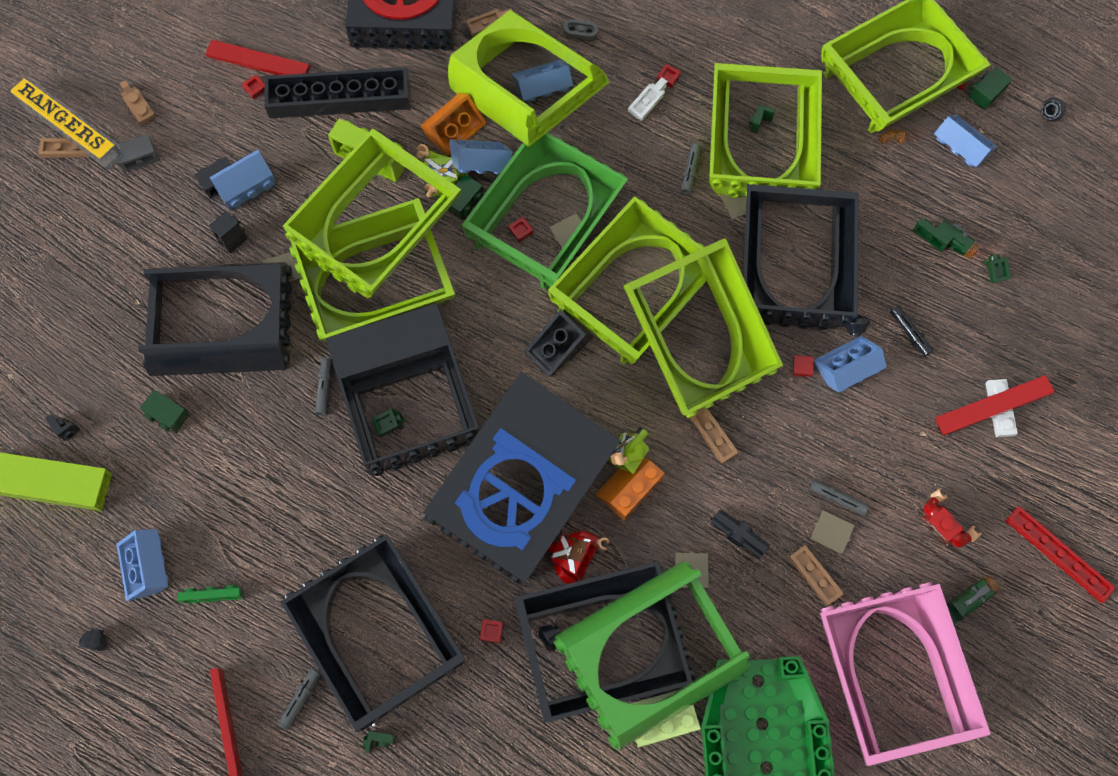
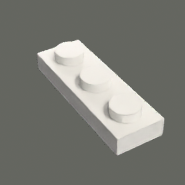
M1007 379L988 380L986 382L988 397L1009 389ZM1013 410L992 417L996 437L1016 436L1018 434Z

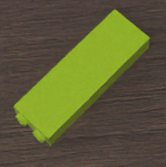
M0 453V496L102 511L112 473L107 469Z

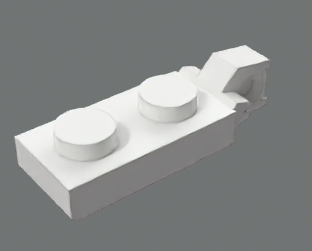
M661 77L656 84H649L629 106L628 112L642 121L665 94L664 89L667 87V80Z

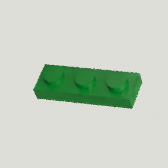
M227 585L225 589L206 587L205 591L188 588L184 592L178 593L177 601L189 604L244 599V591L238 588L237 585Z

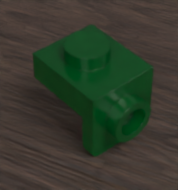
M758 105L756 114H752L749 124L752 125L750 132L757 134L761 119L772 122L775 109Z

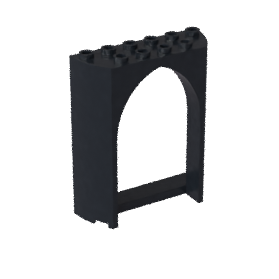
M747 184L743 278L765 326L777 324L781 327L798 326L802 329L814 327L818 330H827L851 324L858 316L859 193ZM763 201L833 206L830 285L827 293L821 300L809 308L784 306L770 293L763 280L760 267Z
M286 262L144 269L143 274L149 280L145 345H138L139 353L144 354L143 365L149 376L287 369V364L290 362L289 352H287V346H290V336L287 334V331L291 326L290 317H288V311L291 310V302L288 300V294H291V283L288 282V277L292 276L291 265H288ZM239 279L258 286L271 299L272 305L263 320L252 330L239 337L217 342L159 344L163 281Z
M388 535L378 536L372 541L373 544L368 547L363 546L355 551L354 556L343 558L337 563L338 566L333 569L324 570L320 573L319 578L314 581L309 580L305 582L300 590L289 592L283 597L284 600L280 602L355 732L364 731L371 725L379 724L381 718L446 675H453L457 671L456 669L465 662L462 653ZM351 580H371L394 590L405 601L443 663L374 710H372L339 654L331 634L330 614L333 601L344 582Z
M658 561L514 598L544 723L592 710L586 701L589 698L586 692L550 701L547 700L529 622L596 604L614 602L665 572L664 567H660ZM671 594L644 609L664 629L662 645L656 658L644 671L635 677L600 687L606 694L619 701L627 702L684 687L690 684L692 680H695L692 667L688 668L687 659H689L687 648L682 647L681 639H683L681 627L676 626L675 619L677 618L675 607L670 604Z

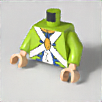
M420 144L416 148L420 150L416 154L418 158L425 156V165L454 185L458 183V178L463 177L464 174L468 175V173L459 172L453 166L452 157L430 151L424 144ZM429 183L424 188V190H428L426 194L428 198L441 197L443 194Z
M641 427L637 429L634 435L627 432L622 433L618 438L621 441L608 460L615 467L634 474L649 450V447L643 442L649 433Z

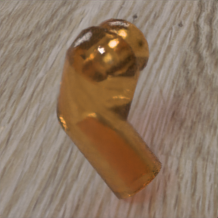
M890 130L880 135L879 141L883 144L897 138L898 143H903L907 140V137L903 130Z

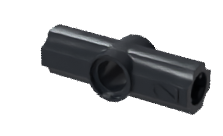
M722 509L718 511L711 521V524L726 534L733 544L745 548L758 559L761 558L770 545L756 535L749 525L743 521H737Z

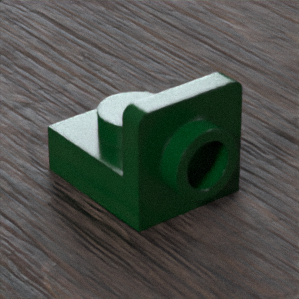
M1000 254L988 256L989 259L982 261L983 265H988L991 283L1011 279L1008 257H1000Z
M389 409L371 419L377 435L380 437L396 429L401 430L404 428L402 424L405 422L403 415L393 409Z
M369 731L368 735H365L362 748H365L364 753H372L374 741H377L376 746L388 748L389 743L395 744L396 736Z

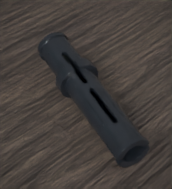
M900 305L890 311V314H892L911 339V344H915L923 357L928 356L934 351L924 338L925 335L919 332Z

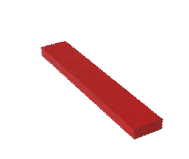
M212 39L205 53L208 58L275 75L305 74L310 69L309 64Z
M1044 375L935 417V421L942 435L945 436L1050 396L1055 391L1047 376Z
M1017 506L1005 520V522L1100 603H1104L1116 589L1113 584L1022 507Z
M210 669L229 776H243L223 669Z

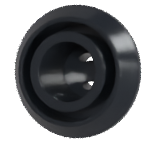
M1057 97L1048 98L1041 107L1043 118L1049 122L1060 120L1066 112L1065 103Z
M858 315L851 324L845 325L846 330L852 336H861L862 333L866 332L870 320L866 316Z
M552 624L539 627L537 633L549 652H554L557 649L554 641H556L554 636L561 633L558 626L553 627Z
M91 628V631H86L78 643L80 647L103 652L107 649V635H103L104 630Z

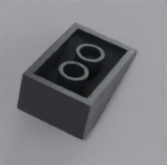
M559 309L524 352L551 377L578 354L591 340L593 335L571 315Z

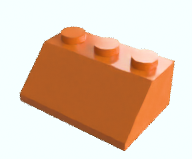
M458 93L420 127L429 140L444 154L449 156L451 154L450 139L468 140L487 122L470 96Z
M643 458L634 474L619 468L595 496L625 521L662 481L665 473L652 461Z

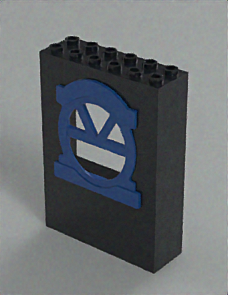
M521 371L423 511V514L426 515L423 519L432 525L435 523L439 524L442 527L440 531L449 537L455 535L459 538L457 541L459 544L467 549L469 546L475 549L474 554L482 560L486 558L491 560L490 565L498 571L502 572L503 569L507 571V577L518 584L520 581L525 583L621 440ZM509 459H520L528 462L538 470L544 483V497L541 506H537L488 471L499 462ZM483 479L500 490V492L488 498L479 500V489ZM509 497L507 526L503 527L491 522L482 510ZM517 502L534 513L530 520L518 526L515 524Z

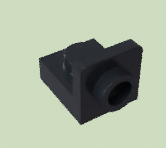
M50 414L45 418L55 434L64 441L73 438L80 430L79 426L71 421L66 424L61 417L56 418Z

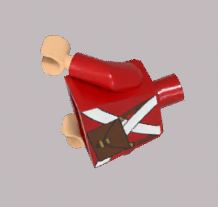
M941 488L932 493L931 498L923 507L926 515L922 518L948 547L953 544L955 547L960 548L969 542H974L981 536V532L977 533L974 530L975 526H972L964 533L963 527L943 506L938 505L947 498V495L943 496L941 494Z
M578 531L569 535L563 534L558 543L552 542L547 552L552 553L551 561L554 563V569L560 579L566 584L578 582V580L582 581L596 550L598 549L602 552L607 550L606 547H602L601 542L608 544L609 540L607 538L598 539V536L586 531Z

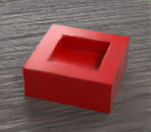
M665 64L657 76V81L662 77L667 80L666 85L672 88L680 77L681 71Z
M256 74L242 83L245 91L253 99L265 92V84Z
M524 217L508 226L509 231L518 243L533 234L532 227Z
M794 355L793 375L812 377L814 357Z
M483 619L479 640L500 643L503 622Z

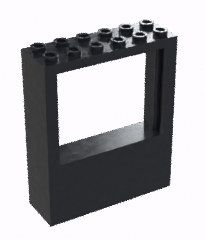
M437 303L326 338L361 458L370 476L382 475L385 473L384 471L389 469L398 470L408 463H419L426 457H437L444 451L453 452L466 444L469 446L478 434L479 428ZM444 368L464 430L378 458L359 395Z

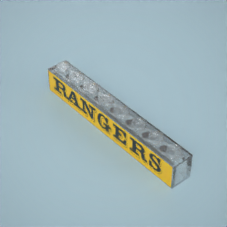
M24 77L9 91L20 105L105 169L109 170L124 156L119 150L120 145L115 140H108L109 138L104 132H98L96 127L90 122L85 123L86 121L81 115H75L74 111L67 105L64 107L58 98H52V95L46 89L41 90V87L35 81L30 82Z

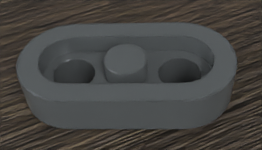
M570 19L564 24V33L570 38L594 40L598 35V26L593 22Z

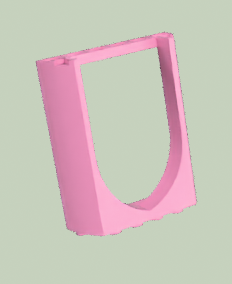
M932 582L919 585L920 589L913 590L912 587L901 589L895 595H893V592L881 594L875 600L873 597L861 599L855 605L851 601L841 604L837 609H834L833 606L821 609V620L866 766L991 735L940 584L932 585ZM872 613L888 615L899 620L909 627L920 639L929 656L954 734L880 753L853 662L856 636L862 624Z

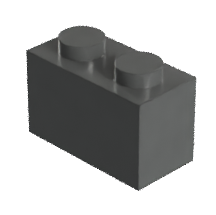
M148 134L113 146L119 165L125 173L159 161L154 144Z

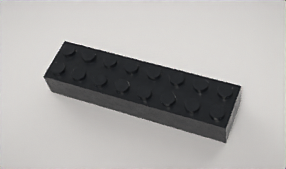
M407 67L265 76V109L269 118L410 109Z

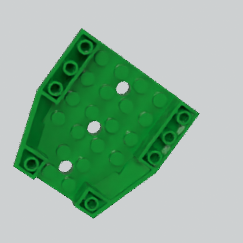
M800 656L747 660L750 664L749 671L708 696L701 725L705 776H835L829 720ZM729 659L717 660L716 667ZM758 675L763 679L761 687L753 685L752 679L754 676ZM759 718L767 721V728L765 730L757 728L756 721ZM764 761L769 762L772 769L769 774L762 773L760 765Z

